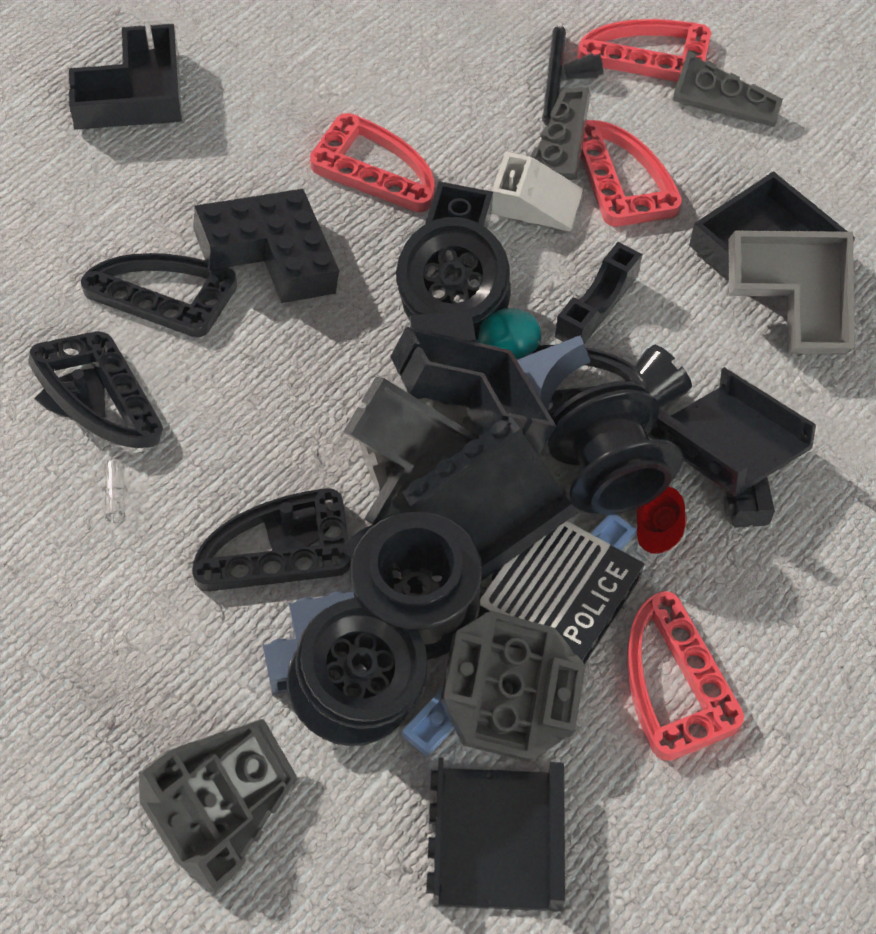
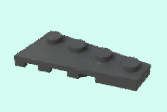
M689 50L673 95V101L772 127H775L783 101L782 98L755 84L750 85L740 80V77L734 73L728 74L717 68L716 64L708 60L705 62L699 59L695 53Z
M589 87L562 89L550 114L551 120L541 133L542 139L530 156L568 180H577L591 96Z

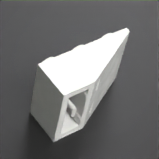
M505 151L492 189V214L571 232L583 188L533 157Z

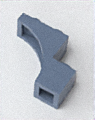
M336 591L325 597L315 599L305 597L294 603H289L295 639L281 638L272 641L270 644L263 645L272 695L288 692V667L297 649L302 632L309 622L327 607L339 601L354 598V591Z

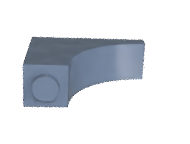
M581 335L517 360L547 411L551 398L560 383L573 371L591 362Z

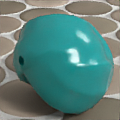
M504 308L484 319L480 326L478 342L511 350L518 360L530 355L540 346L541 329L537 319L532 314L518 308Z

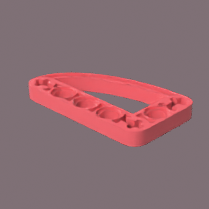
M638 19L610 23L592 30L582 38L578 49V59L590 54V52L594 55L600 54L603 68L678 82L688 50L700 53L701 55L696 57L705 61L711 30L706 25L664 19ZM631 36L686 38L682 56L606 41ZM696 36H700V37H701L700 42H699V41H695V40H696ZM609 55H618L621 58L612 59L609 57ZM641 59L644 60L646 63L638 64L634 62V60ZM667 64L670 65L672 68L664 69L661 68L659 65Z
M351 113L339 115L310 155L311 170L317 175L415 212H425L431 207L435 194V181L426 161L414 148L397 135L367 119ZM358 135L366 137L402 159L416 173L422 184L348 157L345 153ZM332 141H339L342 143L338 147H332L328 145ZM342 168H351L354 170L352 173L344 174L340 172ZM367 177H375L378 179L374 183H367L364 181V179ZM391 186H399L402 188V190L399 192H391L388 190V188Z
M586 120L581 160L605 223L613 227L676 217L680 212L682 198L670 174L656 155L643 142L621 127L604 121ZM603 139L617 144L636 158L653 178L661 192L625 197ZM589 150H596L600 152V155L591 156L587 152ZM602 169L605 170L608 174L600 176L597 175L594 171ZM605 189H610L614 191L615 194L612 196L604 195L601 191ZM613 205H615V211H612ZM644 205L649 208V211L641 212L635 207Z
M667 591L659 592L650 597L638 610L631 627L627 645V673L635 711L653 753L658 758L670 761L735 735L744 722V713L680 599L672 592ZM661 603H663L666 607H672L670 611V616L667 610L659 609ZM651 618L654 620L703 709L700 712L662 727L653 710L642 668V636ZM677 628L684 629L689 634V639L678 641L672 636L671 632ZM699 656L703 659L705 666L701 669H694L689 666L687 658ZM709 683L714 684L720 689L721 694L718 697H709L703 692V686ZM724 701H726V702L724 703L723 708L721 709L720 705H721ZM723 711L727 717L733 716L735 718L732 725L728 721H721ZM692 724L704 726L707 736L700 739L693 737L689 732V726ZM681 731L682 738L675 741L672 749L668 745L661 746L663 737L667 741H673L678 739Z

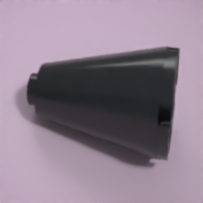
M655 344L645 350L635 364V367L643 375L649 393L656 398L659 408L687 394L692 388V383L683 366L677 369L672 363L675 357L664 348Z

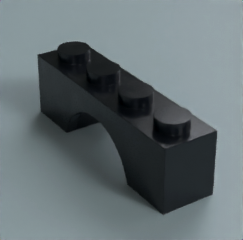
M617 242L603 259L599 272L587 292L579 300L572 297L558 314L555 338L564 342L581 335L585 344L638 277L643 254Z

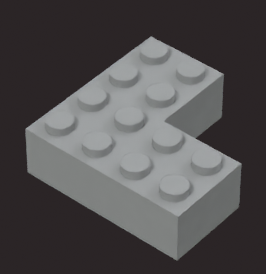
M734 231L729 238V296H786L787 354L849 353L855 349L853 232Z

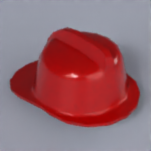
M668 486L656 499L637 509L638 544L644 551L651 554L664 553L676 546L683 537L687 515L683 496L677 489Z

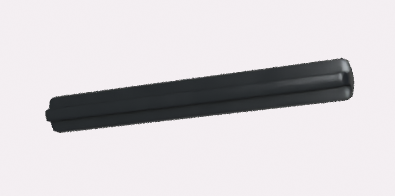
M556 26L552 32L542 116L544 124L550 122V114L559 97L566 29L564 27L559 28Z

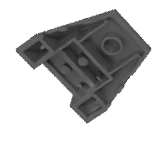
M259 719L162 753L139 772V800L174 861L206 889L215 893L241 870L246 862L244 857L253 842L260 839L264 832L261 829L270 814L277 811L296 780L297 775L265 720Z

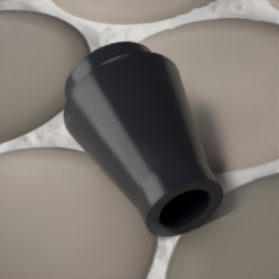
M590 53L571 63L564 64L567 80L598 79L599 75L604 74L600 54L594 55Z

